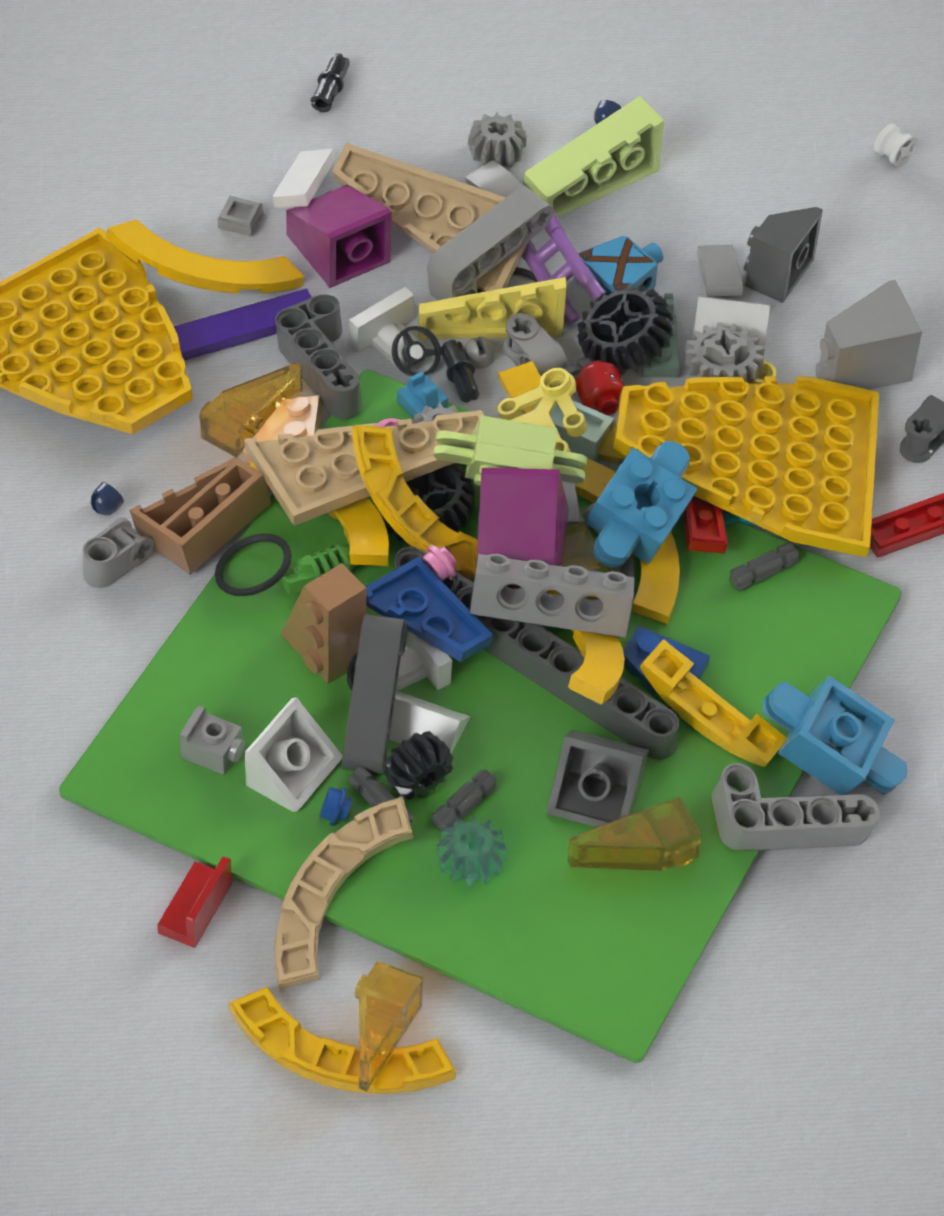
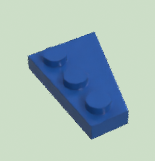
M419 557L365 586L367 588L366 606L385 617L408 620L409 632L460 662L491 645L493 634L475 615L470 614V610Z

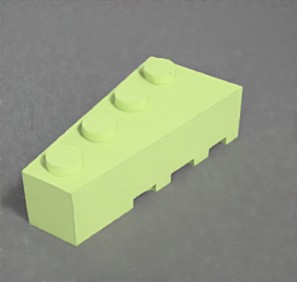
M639 96L524 172L523 185L551 205L557 218L659 171L665 120Z

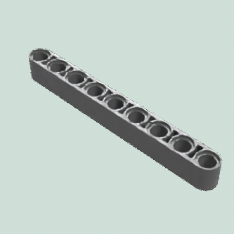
M406 547L399 550L394 557V570L417 557L422 560V557L427 553L416 547ZM456 572L454 578H446L442 582L470 610L474 583ZM475 615L493 634L491 645L484 648L485 651L629 745L650 750L648 757L662 760L673 755L676 750L679 719L672 710L620 678L617 690L611 698L600 705L568 688L571 675L584 662V657L579 650L538 624Z

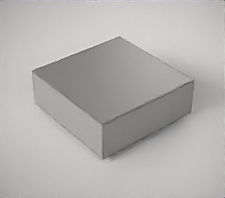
M229 196L218 217V228L251 236L263 213V204Z

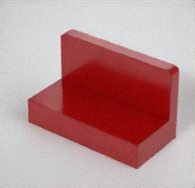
M222 856L215 869L194 861L157 924L159 934L196 948L232 886L231 859Z

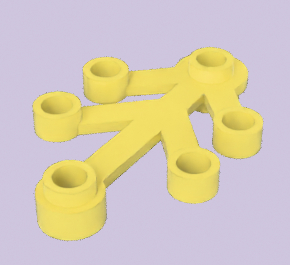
M553 368L546 371L541 376L538 388L515 398H506L497 407L501 419L556 428L550 415L556 404H558L564 415L562 423L567 435L578 437L587 430L584 415L577 411L571 399L572 394L576 390L575 379L562 368ZM539 403L535 410L522 415V409ZM557 431L555 450L571 452L568 443L560 438Z

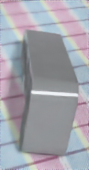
M526 186L514 191L432 255L427 266L430 294L437 300L477 293L476 280L542 231L553 217V207Z
M740 763L730 764L724 769L711 793L721 841L733 850L856 846L866 841L880 818L878 804L866 795L761 798L754 771ZM737 822L744 824L746 827L739 825Z

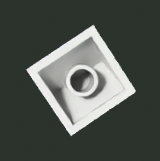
M698 296L694 331L703 334V326L705 325L713 330L716 329L717 323H722L724 328H730L732 324H736L737 331L741 332L747 328L750 330L749 337L758 336L760 338L759 345L765 348L770 305Z
M396 691L389 740L401 744L402 739L406 741L414 733L422 734L423 732L430 731L434 736L445 742L452 754L471 716Z
M297 697L291 698L245 751L246 786L292 812H297L343 758V755Z

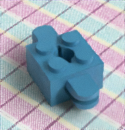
M665 441L656 448L650 458L632 448L596 501L584 523L600 533L594 543L593 554L602 565L618 568L628 560L631 553L649 564L660 549L697 490L696 487L681 479L688 468L690 455L681 444Z
M828 676L808 696L789 683L782 682L764 698L762 704L764 715L789 731L778 754L839 795H848L862 781L882 794H887L906 778V762L882 746L895 719L831 676Z

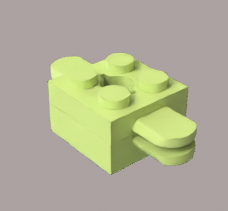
M481 415L472 435L446 430L438 431L435 441L440 446L434 447L433 456L438 460L466 464L465 478L474 479V483L479 486L481 485L482 468L559 469L562 481L582 483L585 480V472L580 468H585L588 460L583 454L555 450L557 428Z

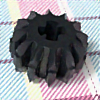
M430 731L423 732L422 734L417 732L406 741L402 739L401 745L391 750L392 755L384 761L386 768L383 773L388 778L387 782L407 800L413 799L416 796L422 798L428 791H435L439 783L446 781L445 776L453 769L452 762L454 757L451 755L450 749L445 742L434 736Z

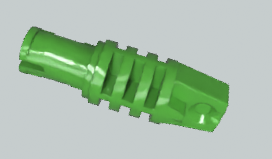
M335 543L330 548H322L320 551L302 556L301 559L291 563L285 575L279 580V583L288 594L302 591L303 586L341 563L350 572L358 565L350 564L349 544Z

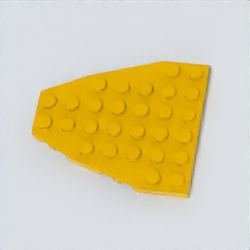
M97 228L0 281V388L58 413L132 435L193 400L192 388L189 377H187L184 358H182L178 335L164 306L160 305L153 284H150L146 277V271L142 262L137 263L118 250L106 238V232L102 228Z
M797 376L795 383H777L776 377H764L761 384H748L744 382L743 377H697L686 379L684 386L668 388L666 381L652 383L649 386H623L619 400L613 449L627 456L630 450L635 448L650 458L656 448L665 441L679 443L690 455L688 468L681 479L697 488L694 496L791 542L864 558L868 554L871 539L879 407L878 391L810 376Z

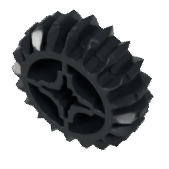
M628 283L624 290L620 291L614 287L613 293L609 295L601 293V300L590 302L591 310L582 312L583 321L577 324L579 332L577 335L578 343L585 358H589L592 362L602 361L611 363L619 369L622 376L628 369H633L637 373L639 366L643 364L651 367V359L653 357L662 358L661 349L670 347V338L675 335L673 327L675 324L674 316L667 301L662 296H659V293L654 288L648 290L642 284L634 289Z
M460 463L450 464L406 482L414 496L418 495L426 506L439 517L438 520L457 533H459L460 527H467L470 516H472L475 508V489L473 484H471V479L465 478L466 472H463ZM378 510L384 521L387 534L396 532ZM396 532L399 541L403 540V538L400 537Z

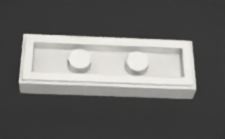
M333 149L300 152L272 196L274 208L308 206L335 161Z

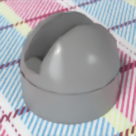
M480 336L469 339L464 349L467 360L471 361L475 368L480 369L489 366L493 361L492 343L487 338ZM479 350H483L484 354L480 355Z

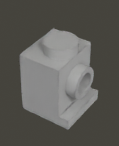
M200 705L196 707L179 734L181 758L223 775L232 762L236 763L239 761L245 748L241 726L206 713L205 707Z

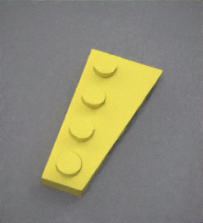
M566 277L420 303L418 326L430 330L437 339L478 338L479 336L485 338H506L508 336L506 332L508 318L517 313H525L535 318L537 323L550 337H562L566 300ZM418 332L419 339H429L423 333Z

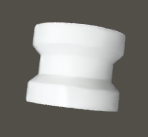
M891 123L879 133L874 143V151L880 156H888L890 163L899 167L911 157L915 150L917 139L911 134H903L898 125Z

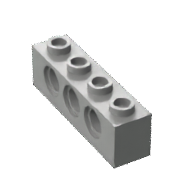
M478 554L470 614L626 638L634 598V577H628L615 571L607 573L589 571L575 565L568 567L549 565L541 560L522 561L509 559L501 554ZM516 584L519 585L520 588L512 589L507 587L506 585ZM556 590L560 593L556 595H551L546 593V591ZM595 596L599 599L592 601L585 599V597Z

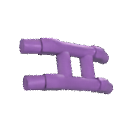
M554 211L551 221L545 227L551 239L538 251L530 239L521 257L526 261L538 282L566 277V281H568L574 275L594 301L598 302L601 300V293L605 295L607 293L581 259ZM560 250L566 263L551 276L544 264ZM566 297L564 319L568 325H572L579 320L580 316Z

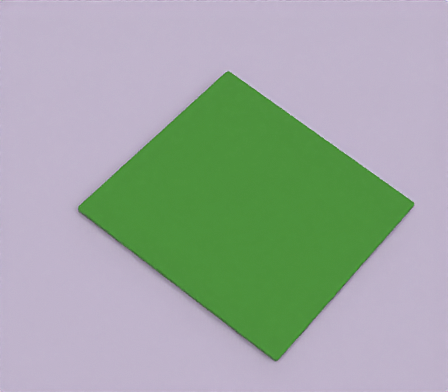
M372 370L362 371L359 375L362 397L361 412L349 419H340L331 414L320 429L379 423L389 418L413 420L411 415L397 402V391L407 385ZM448 402V408L454 405ZM455 405L458 412H469V410ZM461 464L463 472H466V464ZM471 479V484H473L475 489V508L472 516H470L467 527H460V531L478 539L480 486L474 483V479ZM274 494L270 497L271 504L256 516L240 538L242 540L257 534L279 536L291 548V563L301 559L302 556L320 551L322 548H330L332 544H348L343 526L338 519H333L328 513L294 526ZM577 495L580 515L578 545L564 546L562 567L575 565L595 572L607 573L613 571V568L602 565L594 556L593 547L599 534L594 529H588L584 525L583 513L593 503ZM681 516L679 524L671 530L678 551L680 575L678 595L669 623L667 625L632 612L631 608L626 638L617 636L623 651L640 626L710 655L709 665L700 680L750 721L758 714L787 737L789 733L787 729L764 715L762 708L764 698L782 682L789 683L808 696L828 676L851 689L899 603L902 592L896 586L794 544L793 546L799 552L797 563L787 568L781 566V571L756 583L752 580V585L742 590H737L729 580L731 569L742 564L747 566L746 562L770 550L777 552L776 548L787 542L737 521L725 525L728 542L725 554L687 550L683 516ZM396 532L387 534L389 541V566L358 565L353 568L351 573L364 586L394 571V557L396 553L403 548L411 547L404 539L399 541ZM269 541L256 542L243 547L227 560L222 573L225 583L234 588L245 589L265 582L280 569L284 558L283 550L276 543ZM635 555L634 599L640 584L641 570L640 560ZM214 574L59 787L61 798L214 869L222 856L231 859L233 878L284 900L291 882L312 851L332 832L336 833L343 826L353 821L354 816L372 808L349 783L348 778L354 771L342 769V759L297 812L286 809L246 786L245 751L291 698L294 697L299 699L343 755L352 695L347 681V673L328 684L318 673L314 674L308 669L303 657L281 636V632L301 591L288 594L278 581L272 587L255 595L234 596L225 593L219 588ZM595 596L585 597V599L592 601L599 599ZM366 606V614L382 616ZM540 625L579 650L573 639L574 632L571 629ZM484 649L462 662L448 655L452 660L450 685L437 690L428 677L399 690V692L471 716L451 754L454 757L452 762L453 769L445 776L446 781L436 786L435 791L430 790L422 798L416 796L409 800L391 787L384 773L383 775L372 774L395 798L403 796L405 807L414 818L410 824L413 839L388 847L360 865L338 889L323 919L633 1063H640L649 1051L760 850H733L721 841L711 793L722 772L730 764H744L754 771L761 798L790 797L804 770L778 754V752L765 767L748 762L719 747L678 716L679 729L676 750L673 755L666 759L658 760L648 757L640 791L624 835L546 814L565 735L571 730H576L617 742L628 743ZM624 666L622 679L668 708V705L656 693L651 695L642 685L641 679L632 675ZM198 705L205 707V712L241 726L242 739L245 740L243 754L238 762L230 764L224 775L181 758L179 734ZM389 740L386 758L392 755L391 750L393 748H397L401 744ZM486 769L490 774L494 775L497 780L496 789L487 797L481 796L483 800L462 820L456 819L457 824L449 832L443 833L432 824V813L441 805L447 806L446 801L466 782H473L471 778L477 772ZM330 787L339 790L345 787L347 790L346 797L352 798L350 809L344 822L337 819L336 823L331 826L329 825L330 821L319 817L323 802ZM737 822L739 825L746 827L744 824Z

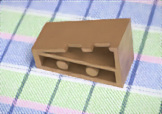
M342 563L303 586L281 632V636L303 657L308 669L314 674L318 673L328 684L347 673L350 661L358 652L364 614H366L367 588Z

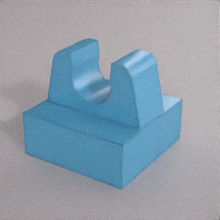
M423 372L410 377L407 386L397 391V402L413 419L415 414L422 413L425 405L435 409L440 402L443 408H448V397Z

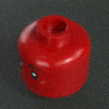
M602 361L591 362L584 366L575 381L576 390L582 405L607 416L613 415L618 411L620 395L623 386H625L619 369L611 363Z

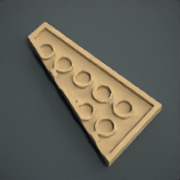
M349 143L345 144L332 170L333 178L343 186L349 185L388 207L392 212V223L432 254L506 198ZM528 241L476 280L477 288L482 292L506 288Z
M477 410L436 415L433 421L412 423L411 419L397 420V425L384 427L392 428L395 450L404 472L403 478L405 482L455 463L438 460L433 456L434 447L440 446L435 441L436 433L446 430L472 435L481 415L485 416L483 411ZM377 423L362 424L377 427ZM355 425L320 429L312 436L293 438L292 433L279 434L278 440L258 442L257 437L244 439L246 452L259 472L264 475L267 485L294 526L370 496L358 469L353 449L352 429Z

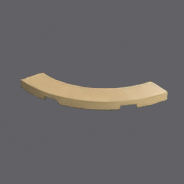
M403 796L378 804L354 816L353 821L343 826L336 833L332 832L299 868L283 900L277 934L275 935V968L280 990L320 980L318 968L319 933L328 906L344 881L360 865L380 851L397 843L413 839Z

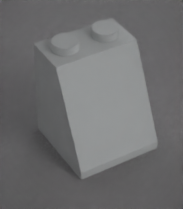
M896 280L886 282L826 323L824 338L820 340V363L816 364L817 378L868 390L912 381L922 330Z

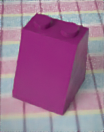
M349 185L312 199L308 206L294 207L286 210V235L329 288L391 262L392 212L388 207Z
M482 468L477 560L478 554H501L509 559L522 561L541 560L549 565L562 566L569 508L559 469ZM516 584L506 585L507 587L512 589L520 588V586Z

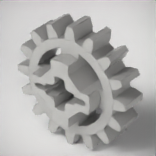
M717 323L716 329L713 330L705 325L703 326V334L694 331L692 333V340H687L685 366H690V375L700 374L699 377H743L744 382L747 381V378L756 380L757 373L763 370L765 348L759 345L760 338L758 336L749 337L750 330L747 328L740 332L737 331L736 324H732L730 328H724L722 323Z

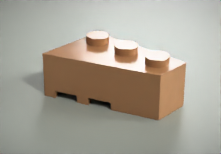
M238 457L195 477L194 484L176 493L173 489L162 493L163 499L145 508L138 505L129 510L136 531L142 536L147 535L153 539L154 550L190 575L271 504L264 475Z

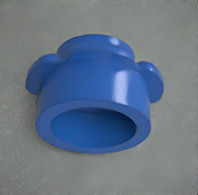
M330 787L323 802L319 817L330 821L329 825L331 826L336 823L337 819L344 822L350 809L352 798L346 797L347 790L345 787L342 790Z

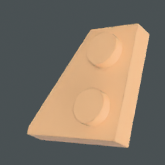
M300 396L283 400L254 437L258 438V442L278 440L279 434L292 433L293 438L315 435L317 430H320L323 404L320 396ZM244 448L243 455L246 463L251 464V458Z

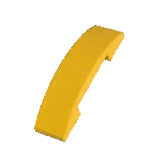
M663 639L640 665V669L652 687L683 720L707 739L741 759L765 767L782 747L786 737L758 714L750 721L689 672L694 663Z

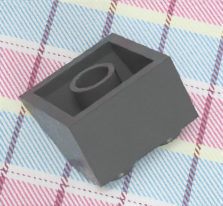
M812 207L771 214L767 216L760 227L755 226L747 241V245L751 249L744 264V270L747 271L745 287L783 303L815 259L823 209Z
M571 730L564 737L546 814L624 835L640 791L650 750Z

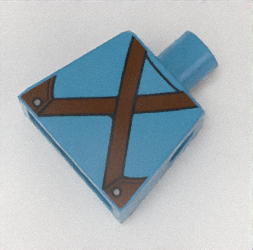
M626 236L618 237L578 253L585 265L588 266L596 277L598 283L605 290L606 295L613 293L614 287L620 291L624 290L628 283L634 289L641 284L648 290L654 288L656 285L657 264L662 262L664 258L662 250L656 243H651L641 249Z

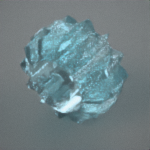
M473 816L469 823H464L457 817L454 822V828L444 827L441 840L437 844V855L440 859L442 872H451L450 877L453 883L461 878L466 879V883L470 888L476 879L487 885L490 875L499 876L502 871V864L507 857V848L504 844L502 830H493L491 820L479 824L476 817Z

